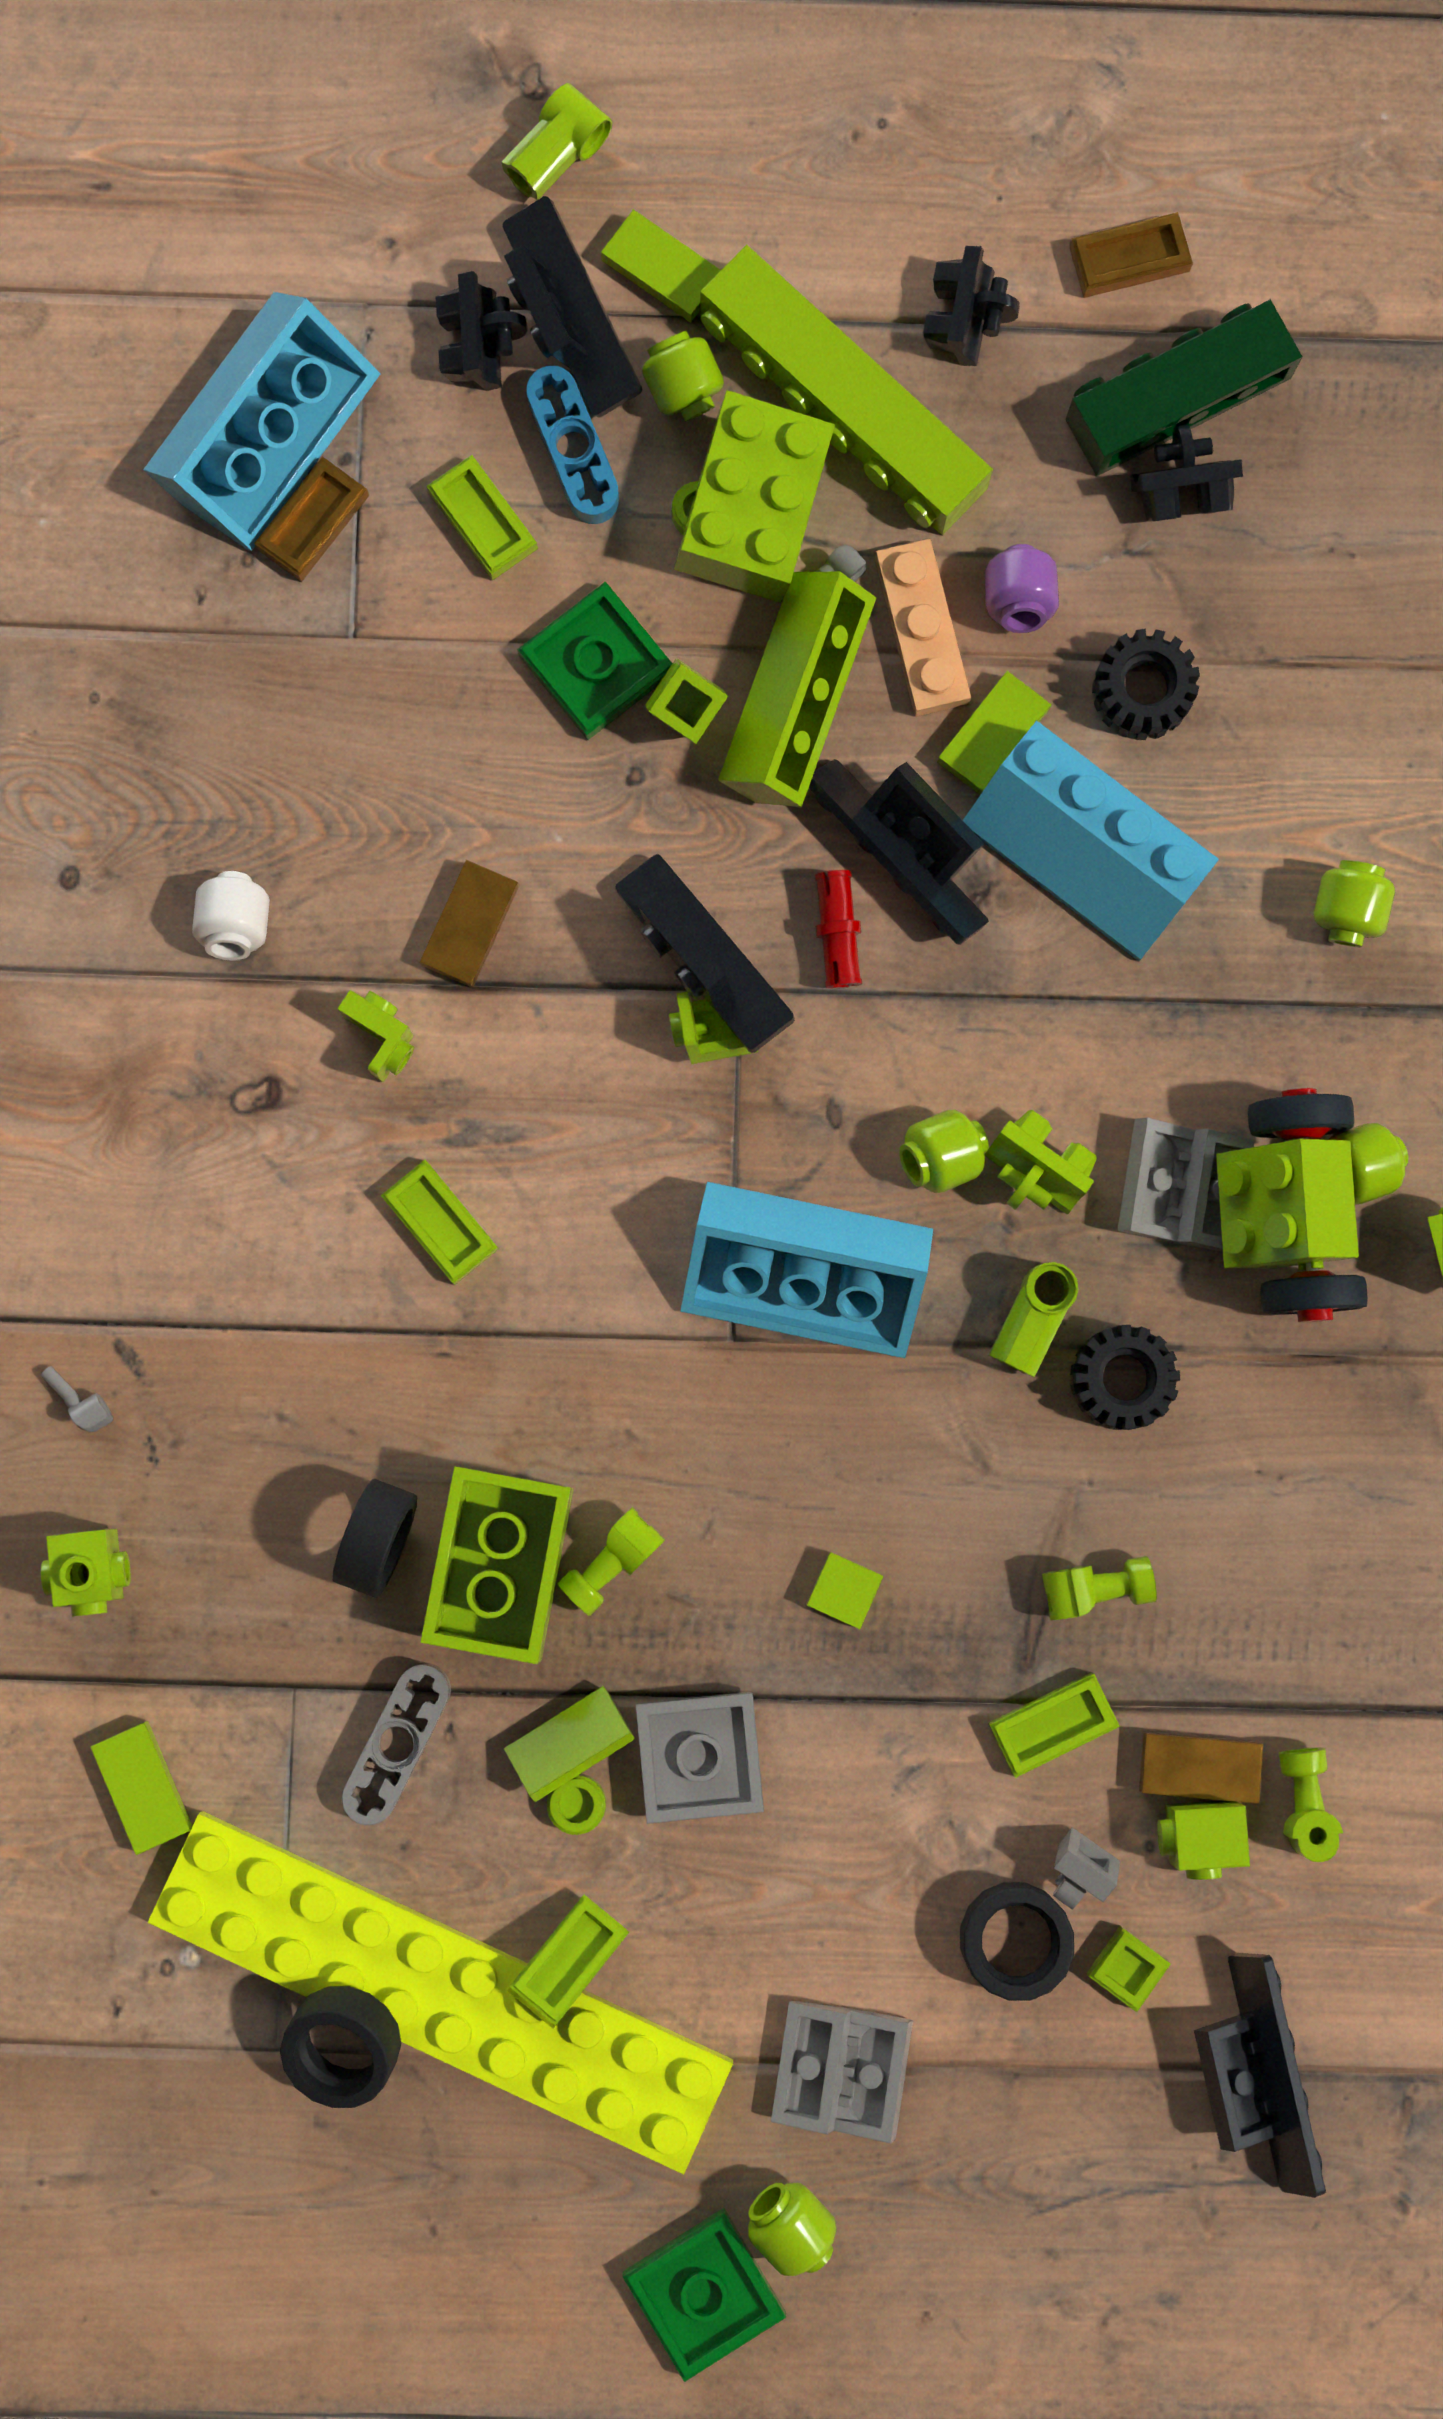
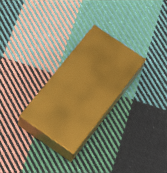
M1178 212L1072 238L1069 246L1084 298L1190 272L1193 265Z
M322 456L254 543L257 550L302 582L369 497L368 490Z
M466 860L421 957V966L473 988L519 888L518 882Z
M1143 1732L1139 1791L1146 1794L1259 1804L1263 1744Z

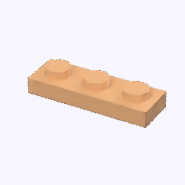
M931 539L876 551L875 561L915 717L968 705L971 695Z

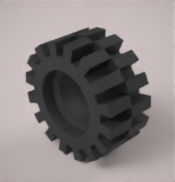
M1146 629L1136 630L1131 638L1128 637L1127 633L1119 637L1114 646L1110 645L1105 652L1095 673L1096 677L1092 684V693H1096L1097 696L1094 701L1096 711L1103 710L1105 713L1102 721L1108 727L1113 723L1120 727L1117 734L1126 737L1129 731L1136 733V740H1146L1149 734H1154L1156 739L1164 736L1168 729L1174 730L1178 727L1183 718L1188 714L1198 695L1200 686L1196 685V682L1200 677L1199 667L1192 668L1191 665L1195 656L1190 649L1185 653L1179 649L1183 641L1176 636L1169 642L1163 639L1166 631L1156 629L1153 636H1146ZM1141 665L1151 666L1159 670L1167 684L1165 697L1154 704H1141L1134 701L1125 689L1124 680L1128 671Z
M1119 1325L1096 1333L1088 1339L1084 1346L1079 1348L1075 1355L1077 1356L1075 1364L1071 1365L1070 1375H1073V1384L1070 1386L1072 1394H1076L1078 1398V1407L1082 1412H1087L1092 1417L1090 1420L1098 1425L1108 1426V1429L1132 1430L1154 1423L1157 1418L1163 1417L1169 1411V1404L1171 1401L1176 1400L1179 1392L1175 1388L1176 1382L1180 1381V1370L1176 1371L1174 1361H1177L1174 1351H1168L1165 1347L1167 1342L1160 1335L1156 1337L1150 1333V1329L1142 1326L1137 1328L1131 1327V1325ZM1119 1355H1127L1137 1359L1146 1372L1144 1390L1138 1397L1128 1401L1113 1397L1106 1390L1103 1383L1105 1366L1112 1358Z

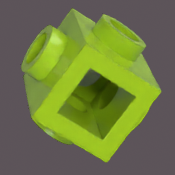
M117 1529L46 1536L48 1560L41 1563V1583L44 1594L46 1596L52 1595L53 1607L71 1605L72 1617L108 1613L107 1601L124 1599L123 1587L130 1585L131 1569L127 1552H119ZM85 1566L88 1568L89 1577L87 1581L83 1576V1570Z

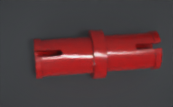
M850 870L828 871V875L825 872L815 874L821 924L815 926L816 938L822 939L826 972L825 987L830 989L847 988L849 984L851 986L862 985L856 935L862 933L861 921L854 919L851 888L852 874Z

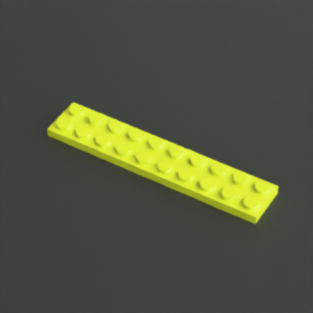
M204 1811L198 1814L147 1922L305 1997L331 1986H350L368 1992L387 2006L398 2023L402 2043L683 2175L733 2066V2059L586 1990L581 1993L555 2028L552 2029L507 1991L528 1963Z

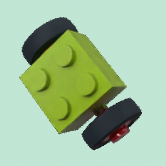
M1299 1088L1282 1091V1097L1252 1103L1248 1107L1250 1134L1260 1138H1281L1285 1142L1216 1154L1224 1268L1274 1269L1298 1266V1270H1306L1296 1272L1289 1278L1261 1283L1260 1296L1263 1313L1271 1315L1297 1314L1298 1322L1332 1321L1333 1312L1357 1310L1367 1307L1368 1295L1365 1277L1359 1275H1336L1329 1270H1318L1324 1268L1323 1262L1359 1258L1351 1143L1347 1140L1320 1139L1324 1135L1344 1132L1354 1127V1105L1352 1098L1349 1096L1317 1094V1089Z

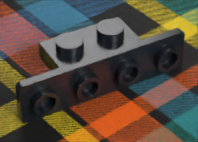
M543 196L506 219L502 224L513 248L511 252L504 255L513 274L507 278V283L518 304L523 309L528 307L536 325L532 326L530 331L542 354L546 358L553 356L570 368L591 413L600 418L642 392V386L554 202L549 197Z
M836 759L814 771L809 789L815 794L818 803L840 820L854 835L855 841L864 851L875 857L892 875L897 887L910 895L927 912L933 924L940 932L949 936L956 944L961 945L989 922L982 911L952 881L958 872L983 847L984 843L907 762L897 767L873 795Z
M653 855L616 884L615 889L618 895L644 925L640 933L648 945L660 958L666 953L679 967L674 973L686 991L694 999L702 995L750 1053L758 1051L794 1023L795 1017L793 1012L661 855Z
M1250 1953L1231 1955L1228 1957V1963L1240 2014L1194 2030L1220 2149L1237 2152L1269 2139L1281 2191L1316 2198L1326 2193L1322 2176V2159L1314 2141L1308 2115V2098L1302 2088L1294 2053L1295 2042L1288 2027L1281 1997L1280 1977L1270 1955Z

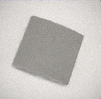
M1152 1118L1135 1119L1117 1231L1172 1243L1223 1251L1216 1154L1254 1147L1255 1140L1212 1129L1195 1130Z
M790 2001L771 2122L827 2135L832 2131H837L891 2144L896 2140L913 2020L844 2007Z

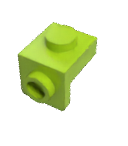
M349 990L337 1009L344 1019L383 1043L369 1064L368 1071L381 1082L385 1081L390 1072L397 1076L413 1054L415 1047L409 1044L414 1036L407 1025L394 1018L398 1009L390 1002L372 991H369L365 998Z
M687 991L676 993L679 1012L669 1013L675 1047H686L691 1065L751 1054L705 999L691 1002Z

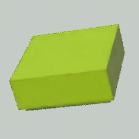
M829 1552L806 1605L861 1629L884 1576Z
M1119 1926L1086 1974L1131 2009L1138 2012L1171 1963L1122 1926Z

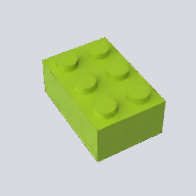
M726 390L716 418L673 570L780 603L791 584L835 424Z
M454 1466L420 1643L537 1665L542 1661L574 1488Z

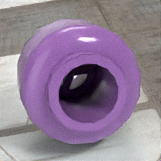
M1016 544L1008 547L1004 552L999 553L989 561L984 573L986 607L988 615L996 623L1013 633H1029L1041 628L1046 621L1054 616L1059 607L1058 575L1056 563L1047 553L1027 544Z

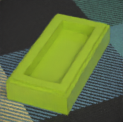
M634 209L601 251V260L690 323L700 311V291L721 271Z
M473 455L426 486L429 495L492 580L538 549L537 542Z
M1006 671L940 754L937 763L981 795L1008 755L1037 720L1040 723L1050 710L1052 704L1009 671Z
M426 1159L381 1195L454 1285L499 1250Z
M1092 1672L988 1723L1015 1778L1120 1727L1095 1674Z
M602 1686L508 1745L504 1750L527 1793L537 1802L635 1740V1737L611 1695Z
M149 1721L90 1746L135 1855L191 1831L192 1823Z
M584 1894L509 1986L507 1991L554 2029L627 1937L629 1931Z

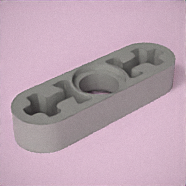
M418 1664L406 1670L399 1678L343 1790V1808L346 1814L356 1823L362 1825L378 1824L385 1820L395 1809L450 1699L451 1684L449 1678L439 1667L432 1664ZM426 1675H429L435 1679L432 1689L439 1693V1697L436 1702L427 1700L421 1706L416 1717L428 1720L425 1729L422 1730L412 1719L394 1716L393 1711L397 1704L405 1712L408 1711L415 1698V1692L408 1688L409 1682L411 1680L419 1682ZM401 1727L411 1734L414 1746L408 1758L395 1761L384 1755L380 1741L383 1733L388 1728ZM372 1758L382 1769L400 1772L401 1776L397 1783L389 1775L385 1778L378 1794L382 1799L386 1800L383 1808L375 1805L369 1812H364L359 1808L362 1798L355 1794L357 1786L366 1788L372 1783L378 1771L366 1767L369 1759Z

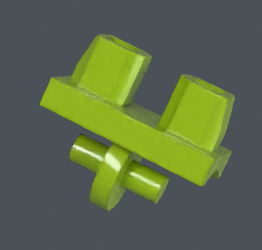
M1028 1110L1015 1123L1009 1120L991 1144L985 1156L1003 1168L997 1177L1015 1189L1006 1203L1016 1210L1026 1197L1043 1210L1049 1203H1052L1068 1215L1093 1184L1094 1180L1089 1176L1097 1157L1080 1143L1071 1142L1061 1156L1042 1143L1053 1128L1048 1120L1034 1110Z

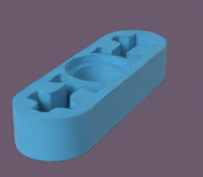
M559 366L542 367L531 375L527 383L526 390L530 411L573 514L579 520L588 524L604 523L618 509L619 492L617 481L573 376ZM548 385H553L557 392H562V409L566 417L560 418L557 421L555 411L549 399H542L544 397L543 388ZM570 432L584 435L589 442L587 451L577 458L563 456L557 449V443L563 435ZM589 469L590 477L596 490L604 491L607 489L602 494L603 503L599 506H593L589 499L580 501L585 497L584 482L580 473Z

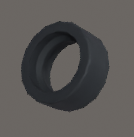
M377 1479L370 1481L360 1496L342 1537L333 1568V1582L374 1598H378L396 1568L407 1541L417 1508V1495Z
M1003 1882L982 1891L968 1906L960 1925V1950L971 1975L989 1993L1008 2001H1031L1050 1993L1067 1976L1074 1958V1931L1066 1912L1046 1891L1025 1882ZM1009 1906H1025L1037 1911L1046 1921L1051 1932V1949L1046 1961L1036 1971L1025 1976H1009L997 1971L987 1961L982 1949V1934L987 1921L997 1911Z
M331 1986L310 1994L298 2007L284 2032L280 2055L284 2072L294 2087L310 2100L331 2108H355L372 2101L385 2087L397 2063L402 2042L398 2023L387 2006L370 1993L350 1986ZM318 2025H337L351 2030L365 2042L372 2053V2064L363 2069H346L330 2063L318 2053L311 2042L310 2029Z

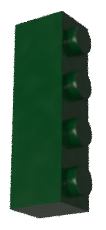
M1271 299L1254 308L1249 303L1240 305L1227 313L1221 319L1220 325L1204 333L1201 328L1190 330L1174 341L1171 346L1172 349L1156 357L1152 353L1140 355L1123 368L1122 374L1106 382L1102 377L1095 378L1075 391L1065 420L1096 477L1153 449L1155 445H1161L1171 440L1173 429L1176 425L1187 424L1191 430L1292 378L1303 356Z

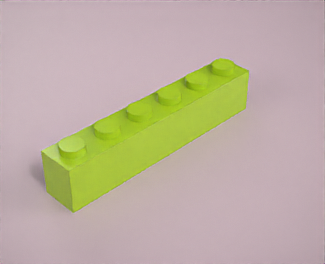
M747 244L700 291L701 321L708 332L717 340L725 342L728 339L742 352L741 357L744 363L756 376L761 379H765L768 376L783 390V398L795 412L804 415L809 413L814 418L835 424L830 441L831 445L842 453L850 451L864 464L863 469L868 478L880 489L887 491L890 488L904 500V507L907 513L920 526L928 528L931 525L943 536L988 489L993 468Z

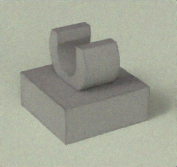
M1072 1827L1058 1845L1054 1868L1060 1872V1875L1056 1879L1055 1884L1058 1887L1054 1891L1053 1896L1071 1909L1076 1907L1086 1891L1104 1902L1117 1886L1120 1860Z

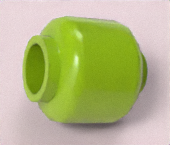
M683 331L655 344L647 350L650 358L644 363L642 374L661 413L674 415L681 412L686 422L715 408L711 397L721 391L724 379L705 339L701 337L690 338L688 332Z
M1342 860L1340 861L1339 868L1328 870L1323 874L1313 915L1315 922L1320 927L1330 931L1328 941L1360 948L1363 945L1364 938L1380 937L1386 932L1394 901L1395 887L1389 879L1384 877L1386 871L1384 868L1359 861Z
M955 1109L946 1110L912 1124L905 1134L904 1144L899 1148V1156L907 1177L917 1187L923 1186L933 1193H940L973 1180L981 1174L985 1163L984 1153L989 1149V1142L985 1130L978 1121H970L963 1113Z
M1367 1123L1334 1134L1328 1139L1347 1140L1351 1143L1355 1205L1392 1194L1402 1185L1405 1167L1408 1164V1152L1403 1141L1398 1136L1393 1135L1386 1127L1378 1123Z
M774 2183L755 2198L748 2212L750 2219L748 2225L749 2240L783 2276H797L805 2272L814 2273L829 2261L833 2253L832 2244L836 2235V2221L834 2216L806 2186L801 2183Z

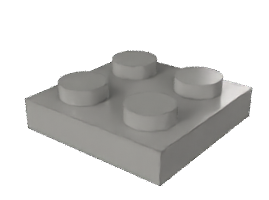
M752 1692L636 1703L647 1824L764 1812Z

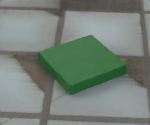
M606 581L517 649L520 658L587 740L591 739L654 690L673 664Z
M722 2208L623 2271V2279L684 2382L786 2318L785 2309L725 2208Z

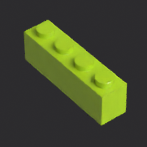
M840 571L793 573L791 584L782 601L718 781L754 803L802 807L877 597Z

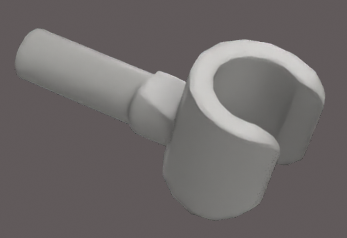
M843 545L836 548L828 557L826 563L815 572L840 571L855 582L865 573L867 565L863 557L853 547Z
M52 1366L42 1372L41 1377L64 1400V1403L69 1408V1415L77 1426L88 1432H96L113 1421L110 1409L98 1393L82 1401L78 1393Z

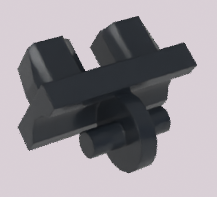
M965 246L963 259L936 262L933 278L934 292L938 299H955L953 312L929 311L926 315L923 337L930 349L954 352L961 366H977L983 334L989 337L998 336L1000 324L1015 321L1020 310V302L1015 297L1006 294L1008 280L1002 277H994L995 271L993 268L982 261L984 253L982 246Z
M474 271L458 274L459 288L435 297L436 316L439 324L448 332L461 329L462 342L444 345L438 350L440 372L451 382L474 380L486 391L502 388L500 356L505 357L513 354L512 341L520 339L527 334V319L520 313L510 311V299L508 297H496L495 290L480 285L478 283V275Z
M1176 425L1173 429L1172 443L1155 445L1154 447L1157 463L1174 460L1176 468L1130 475L1132 492H1141L1142 504L1148 522L1181 518L1178 486L1196 484L1199 514L1233 510V478L1243 477L1242 459L1195 465V457L1213 454L1212 439L1209 437L1193 440L1189 425Z

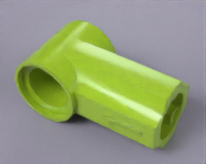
M570 83L560 86L549 97L539 115V123L502 161L503 171L511 179L514 186L528 198L540 199L577 158L585 161L592 157L604 144L612 129L613 122L611 118Z
M1049 1262L1039 1264L1027 1272L1023 1278L1021 1290L988 1356L1024 1374L1035 1377L1067 1310L1077 1298L1078 1282L1072 1270L1064 1264ZM1045 1272L1057 1275L1064 1286L1062 1298L1052 1306L1042 1303L1035 1294L1034 1286L1036 1280Z

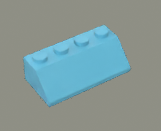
M273 292L143 470L182 506L245 549L252 551L255 547L254 543L300 486L381 373L307 298Z
M1037 720L1001 764L963 819V822L983 843L1138 961L1143 958L1219 860Z
M707 1182L696 1226L680 1312L906 1358L928 1273L933 1229Z

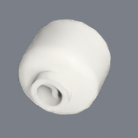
M225 871L216 878L205 881L196 891L192 928L193 936L200 945L205 947V951L215 958L230 961L247 958L250 952L256 951L266 940L270 902L268 894L261 886L252 882V879L247 874L242 872Z

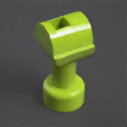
M632 1507L613 1525L607 1536V1545L582 1574L576 1569H571L557 1585L585 1614L591 1616L604 1602V1597L599 1590L623 1570L630 1576L665 1539L652 1526H649Z
M1147 1556L1128 1559L1124 1563V1572L1093 1574L1092 1565L1042 1574L1050 1620L1080 1617L1089 1613L1097 1603L1127 1595L1134 1605L1153 1603L1157 1600L1154 1572Z
M1314 1747L1279 1752L1281 1772L1284 1776L1294 1777L1295 1812L1285 1821L1283 1834L1289 1838L1290 1845L1296 1853L1313 1862L1328 1861L1336 1854L1339 1848V1834H1342L1343 1830L1339 1821L1325 1811L1317 1777L1318 1774L1325 1773L1328 1769L1326 1748Z

